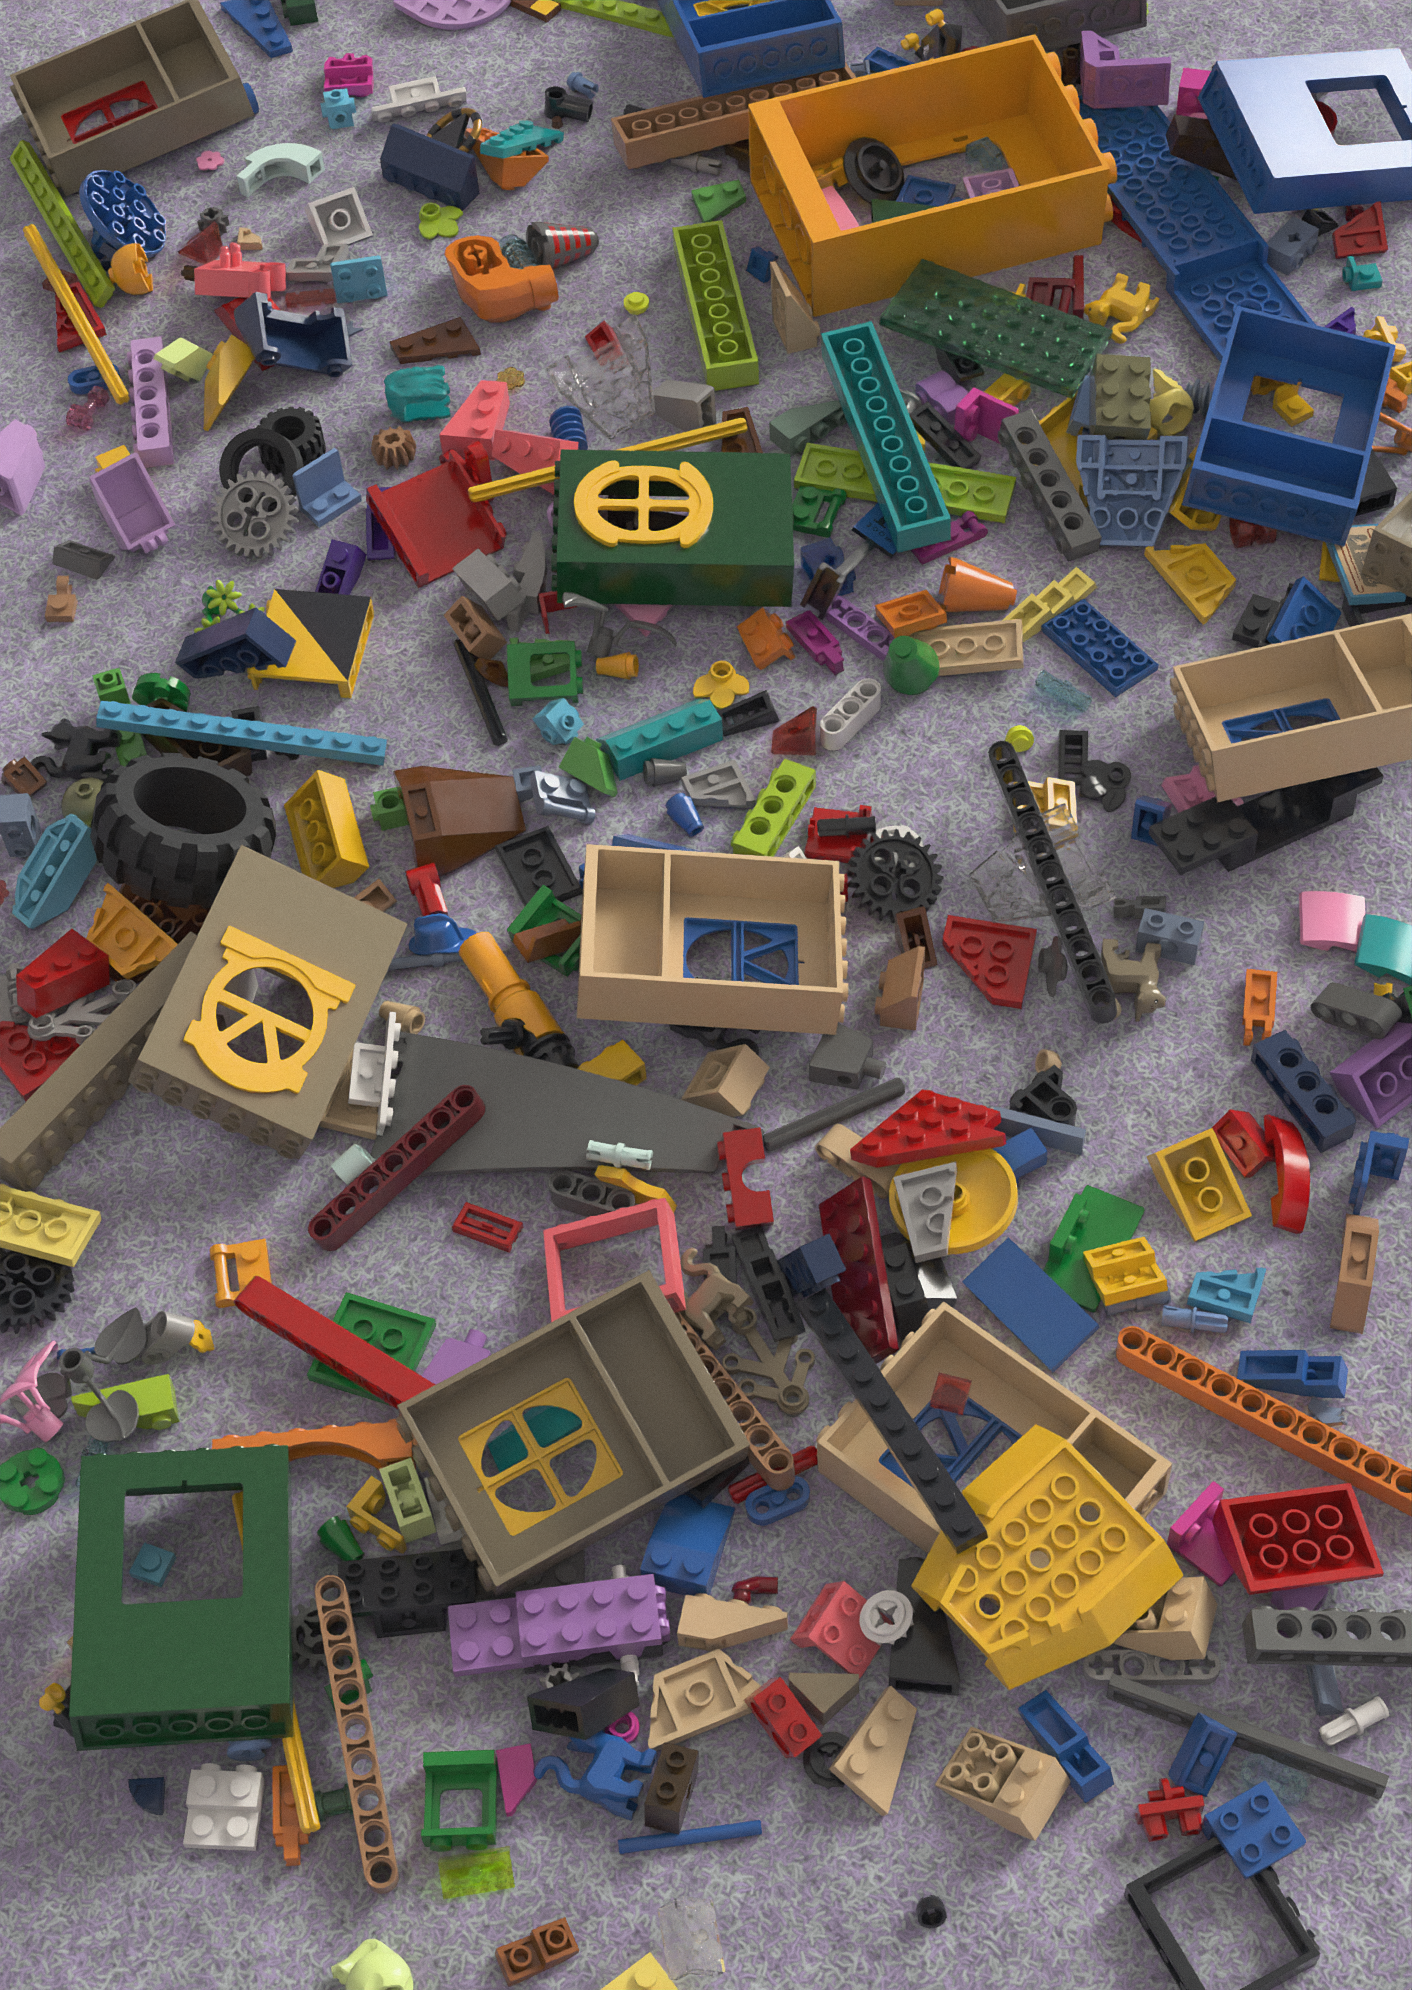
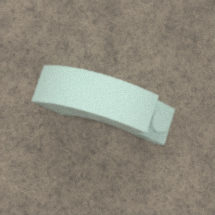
M296 143L270 145L253 152L245 158L247 167L237 175L240 194L249 197L266 181L279 176L296 177L310 184L325 170L322 152L310 146Z

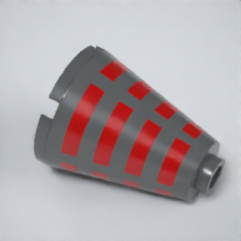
M536 221L530 222L532 225H528L526 230L527 253H532L533 259L529 260L531 266L550 265L553 270L594 253L599 245L598 235L591 227Z

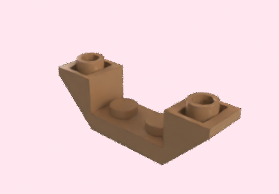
M1348 1213L1345 1215L1341 1242L1343 1247L1330 1321V1328L1363 1334L1372 1289L1379 1236V1221L1376 1218Z

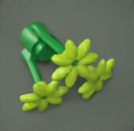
M217 579L215 582L216 589L212 586L207 588V591L202 596V603L205 607L202 613L205 618H202L201 623L204 628H195L194 633L220 623L219 616L215 617L212 621V614L223 616L227 609H230L237 615L245 612L239 609L233 601L242 596L240 592H232L234 581L228 582L224 588L223 583ZM251 603L248 610L255 608V605ZM265 607L258 608L263 612L265 611Z

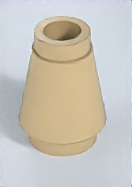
M388 1000L384 1001L380 1006L379 1016L386 1021L390 1012H396L395 1023H401V1032L418 1034L424 1026L425 1015L419 1007L390 1002Z

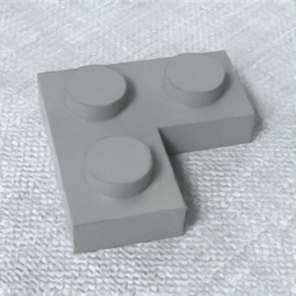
M323 244L316 258H292L286 269L287 281H298L300 283L307 281H333L330 263L345 261L349 254L347 244Z

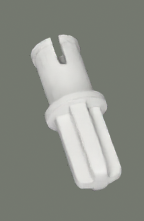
M1376 1696L1373 1700L1353 1710L1351 1708L1345 1709L1344 1715L1321 1726L1319 1732L1323 1742L1328 1746H1333L1354 1734L1362 1735L1365 1728L1383 1718L1389 1717V1711L1384 1701L1379 1696Z

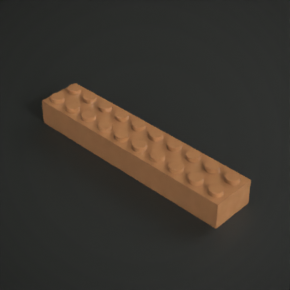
M845 62L846 67L706 98H703L701 95L611 118L614 145L629 170L632 168L638 169L644 165L656 162H665L667 159L679 156L685 157L702 150L708 151L714 147L726 144H735L737 141L749 139L748 104L854 79L856 76Z

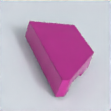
M531 1743L496 1750L507 1817L513 1816L517 1806L537 1782L533 1773L535 1764Z

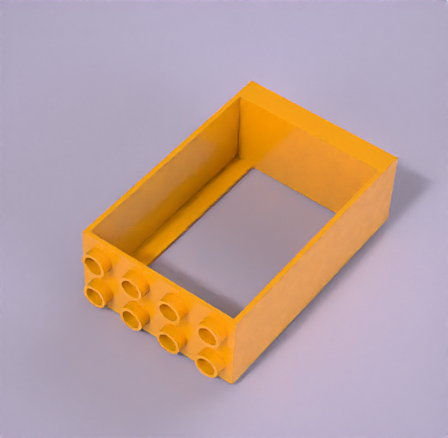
M1036 34L748 104L750 182L806 303L811 306L813 317L1102 244L1104 223L1111 221L1113 218L1112 203L1107 189L1109 184L1117 181V167L1114 157L1110 152H1100L1098 148V133L1094 121L1091 118L1082 119L1079 114L1080 103L1075 87L1073 85H1063L1058 56L1055 52L1046 53ZM863 137L876 139L888 146L897 156L901 166L957 152L960 154L968 152L973 148L992 144L999 147L1009 168L1013 169L1019 186L841 231L813 171L819 168L825 170L831 167L832 161L844 156L845 150L850 143Z

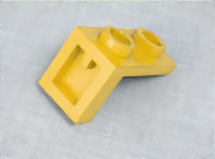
M371 1475L346 1506L351 1519L349 1522L360 1533L365 1534L369 1531L377 1537L376 1541L386 1550L392 1551L396 1549L404 1554L407 1550L404 1537L371 1515L377 1514L381 1510L386 1496L382 1482Z

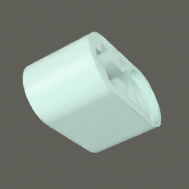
M353 1144L331 1164V1167L349 1185L375 1162V1159L361 1145Z

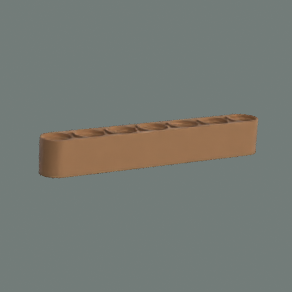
M676 1312L677 1319L721 1395L729 1397L724 1400L737 1421L748 1420L738 1424L750 1443L747 1454L750 1463L772 1489L781 1491L790 1488L795 1481L794 1460L791 1452L681 1313ZM759 1443H765V1444H766L765 1446H762V1447H756V1446H755L756 1444H759ZM777 1467H784V1468H785L784 1470H781V1471H775V1470H773V1469H775V1468H777Z

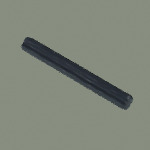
M456 639L453 645L492 742L495 746L505 744L508 738L483 676L475 667L476 659L474 654L467 650L460 639Z

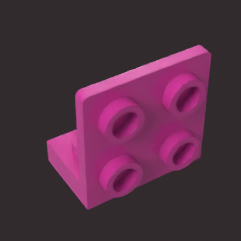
M973 387L956 405L954 429L967 442H972L977 434H980L1000 444L998 431H1000L1002 419L1018 414L1019 409Z
M1212 1481L1170 1527L1167 1545L1221 1587L1235 1572L1221 1551L1213 1527L1212 1519L1219 1501L1222 1500L1224 1488L1215 1481Z

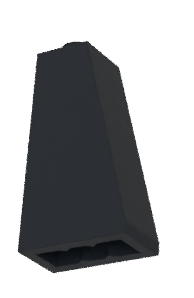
M909 1557L906 1560L899 1559L896 1591L905 1595L915 1611L912 1618L914 1625L908 1628L906 1637H900L895 1640L894 1645L891 1644L888 1687L892 1686L895 1690L958 1696L960 1676L945 1612L941 1608L935 1612L911 1587L925 1559L920 1557Z

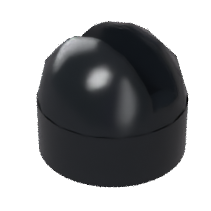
M930 1895V1897H922L918 1901L916 1914L921 1926L929 1929L937 1928L946 1921L945 1905L939 1897ZM934 1909L935 1913L928 1914V1910Z

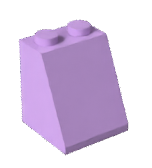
M14 419L0 431V504L22 516L28 507L46 466L43 452L36 438V431L30 425H25Z

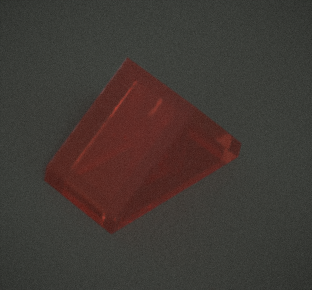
M215 221L194 235L178 253L202 264L216 260L220 254L222 241L218 225Z
M812 706L774 729L771 753L816 756L817 708Z

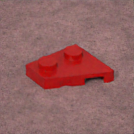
M1381 201L1374 203L1370 208L1358 214L1347 224L1342 225L1332 233L1335 259L1385 253L1388 250Z

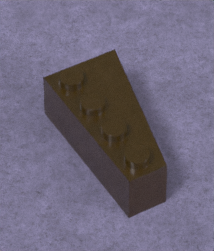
M1174 114L1166 132L1170 154L1237 180L1209 120Z
M162 697L146 705L152 708L174 709L185 712ZM141 733L160 754L180 753L183 757L198 759V756L217 761L218 766L227 770L233 768L246 777L253 773L251 751L245 747L239 748L233 745Z

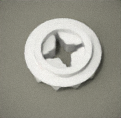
M893 1590L881 1591L870 1597L864 1604L860 1613V1627L864 1635L878 1645L882 1643L894 1645L895 1640L900 1637H906V1631L910 1626L914 1625L912 1618L915 1611L908 1598L902 1593ZM882 1611L884 1614L892 1615L895 1624L889 1625L886 1622L884 1623L879 1612Z

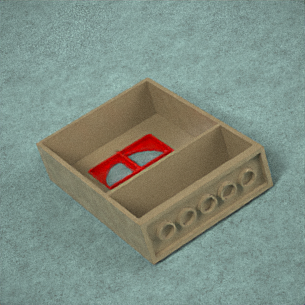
M184 0L10 75L14 85L9 87L56 188L62 187L65 196L79 191L82 181L93 171L107 170L122 173L254 116L241 78L199 0ZM132 99L147 104V106L117 119L110 108L113 103L132 101ZM97 110L103 112L107 123L75 136L78 127L89 115Z

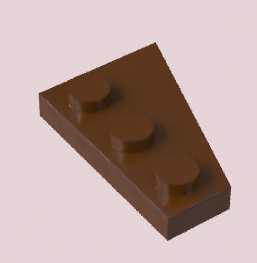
M461 317L390 341V348L400 364L431 361L436 357L448 356V359L458 358V355L463 354L481 355L478 344Z

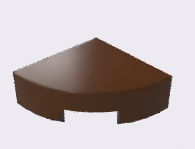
M478 658L475 667L482 676L498 686H508V673L502 661Z

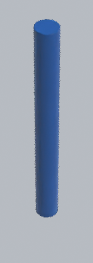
M753 1820L682 1830L679 1835L668 1832L618 1839L619 1854L761 1835V1821Z

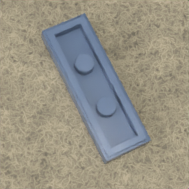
M994 1106V1110L1000 1111L1001 1123L993 1130L1003 1132L1008 1137H1014L1032 1128L1044 1146L1082 1155L1086 1136L1085 1129Z

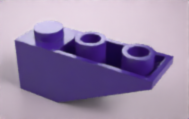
M332 539L315 592L350 595L360 577L367 554L357 545Z

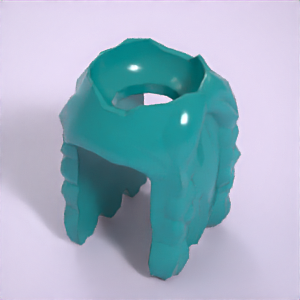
M442 365L432 367L415 366L411 369H400L387 375L384 380V393L388 408L392 411L390 417L399 419L404 423L449 418L451 413L450 408L447 406L451 403L448 395L450 387L447 382H444L445 379L442 377L445 375V367Z

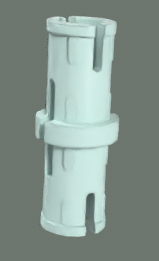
M590 1140L587 1150H589V1153L586 1154V1160L612 1163L617 1168H621L622 1165L646 1170L651 1168L652 1160L650 1158L653 1157V1150L625 1147V1143L619 1142L617 1145L594 1142L593 1140Z

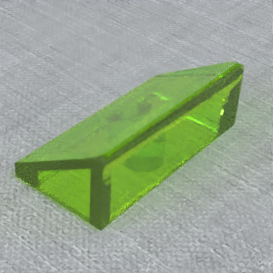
M510 1846L440 1857L438 1860L443 1900L515 1887Z

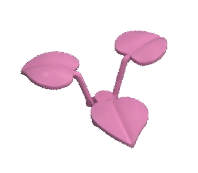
M55 1341L47 1344L24 1365L14 1384L10 1385L0 1397L1 1405L9 1398L17 1395L30 1409L23 1417L27 1421L26 1424L1 1414L0 1424H11L22 1429L26 1434L33 1431L45 1443L64 1424L50 1411L51 1408L44 1402L35 1388L37 1387V1372L40 1365L44 1362L50 1351L58 1350V1344ZM29 1389L37 1403L34 1405L23 1391Z

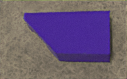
M1350 307L1324 327L1356 335L1355 308Z

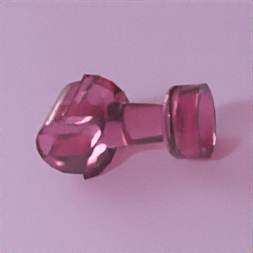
M99 386L92 387L87 394L88 401L83 406L78 404L70 406L66 415L68 425L85 431H89L93 427L92 414L97 407H104L110 400L108 393Z

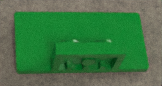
M1086 1185L1081 1195L1075 1193L1052 1238L1048 1261L1043 1271L1081 1308L1093 1313L1096 1312L1102 1299L1091 1279L1083 1258V1252L1131 1240L1144 1215V1207Z

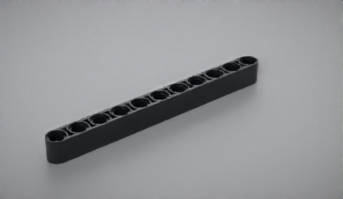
M998 741L992 744L988 751L992 773L1056 932L1062 939V947L1089 1014L1097 1023H1109L1117 1015L1113 988L1016 751L1011 743ZM1026 805L1025 808H1017L1019 806ZM1030 829H1037L1034 832H1027ZM1040 853H1047L1046 855L1041 857L1036 856ZM1050 877H1056V878H1057V879H1055V880H1053V881H1046V879H1048V878H1050ZM1059 902H1067L1062 906L1056 905ZM1071 926L1077 927V929L1072 931L1066 930V928ZM1081 951L1088 952L1083 956L1076 955V953ZM1089 977H1098L1095 981H1086ZM1100 1002L1109 1003L1105 1007L1096 1006Z

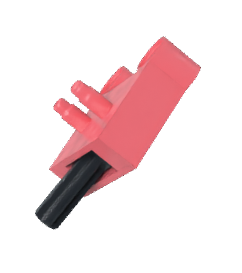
M235 242L230 243L229 248L228 246L220 247V260H214L199 267L185 265L181 271V276H184L185 280L195 281V295L249 298L253 293L260 292L267 294V298H270L271 291L286 290L285 263L242 261L240 245H237Z

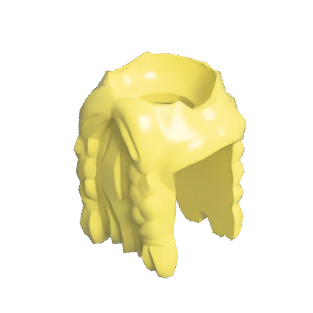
M1154 369L1153 377L1155 380L1153 381V386L1156 393L1153 394L1154 397L1150 399L1149 404L1151 427L1158 431V438L1160 436H1173L1182 432L1193 420V401L1189 394L1183 390L1182 386L1178 385L1177 381L1165 376L1161 370ZM1167 414L1173 417L1169 422L1162 423Z

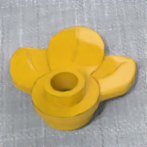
M723 660L713 663L708 674L699 677L693 687L695 698L710 697L713 706L719 710L731 706L735 695H746L749 693L748 680L744 676L736 674L734 667L729 662Z

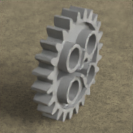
M260 470L256 477L251 471H248L246 479L237 474L238 482L234 483L228 479L230 488L227 490L220 487L221 492L224 494L223 497H214L220 504L219 506L211 507V510L218 514V516L211 518L214 524H218L213 531L216 534H221L218 540L223 544L227 543L226 548L229 551L235 549V554L241 556L244 551L247 558H251L255 552L256 556L260 559L263 556V551L272 556V548L275 546L281 551L282 546L280 542L282 540L290 542L286 534L288 532H296L291 527V523H298L299 520L292 516V514L297 513L299 509L291 504L297 501V499L293 495H289L292 490L288 486L283 487L284 482L280 478L275 481V476L271 473L265 478V474ZM252 492L253 498L251 501L244 503L245 495ZM273 502H277V508L273 512L268 513V506ZM259 512V514H258L257 517H256V516H252V517H251V515H252L253 513L257 514V513ZM242 517L240 526L233 528L234 520ZM261 527H266V533L262 537H257V531Z

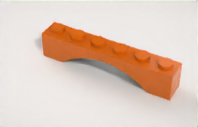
M395 1419L385 1423L358 1422L354 1426L339 1427L336 1425H326L321 1429L313 1430L294 1428L282 1433L262 1431L251 1436L226 1435L221 1439H212V1449H225L233 1446L262 1447L268 1444L288 1445L289 1462L315 1455H337L354 1458L379 1470L380 1468L412 1458L416 1469V1462L413 1458L414 1453L411 1449L414 1445L412 1441L404 1442L396 1426L398 1424Z

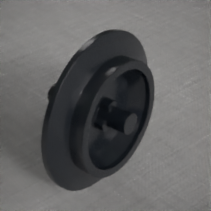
M869 137L858 138L846 148L843 157V167L852 189L868 203H871V199L896 201L904 185L905 178L902 166L894 152L884 143Z

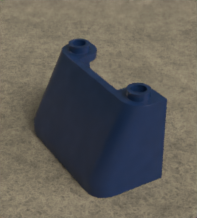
M255 292L234 310L235 323L255 360L262 365H276L327 374L329 377H339L343 375V372L352 367L345 312L342 308L332 307L331 313L327 315H320V311L315 310L307 316L272 309V303L268 301L267 294Z

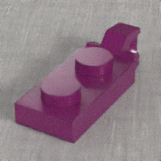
M807 610L786 621V629L819 665L826 664L834 675L844 671V659L841 657L842 650L840 649L839 642L811 610Z

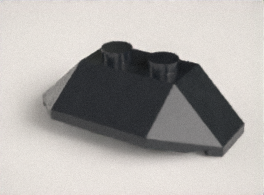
M894 1232L880 1237L894 1322L900 1339L903 1342L910 1332L916 1333L922 1326L923 1318L931 1309L936 1310L943 1301L954 1308L957 1297L942 1258L939 1257L916 1263L910 1241L902 1234Z

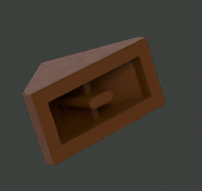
M925 907L896 913L895 940L901 954L922 946L925 947L924 969L938 965Z

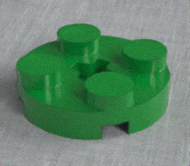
M147 673L138 678L132 694L133 701L139 705L146 706L162 697L187 712L191 693L182 681L170 676L169 680L160 678L161 673Z
M37 1447L32 1450L22 1451L0 1465V1499L4 1506L11 1511L21 1512L23 1515L41 1513L55 1504L62 1487H64L65 1476L59 1462L43 1448ZM27 1477H39L35 1481V1487L29 1489L27 1485L22 1486Z

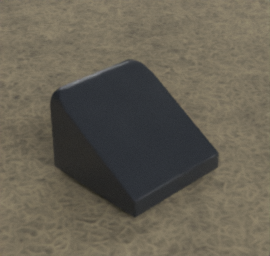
M1307 209L1301 219L1319 228L1318 236L1339 226L1335 220L1322 210Z

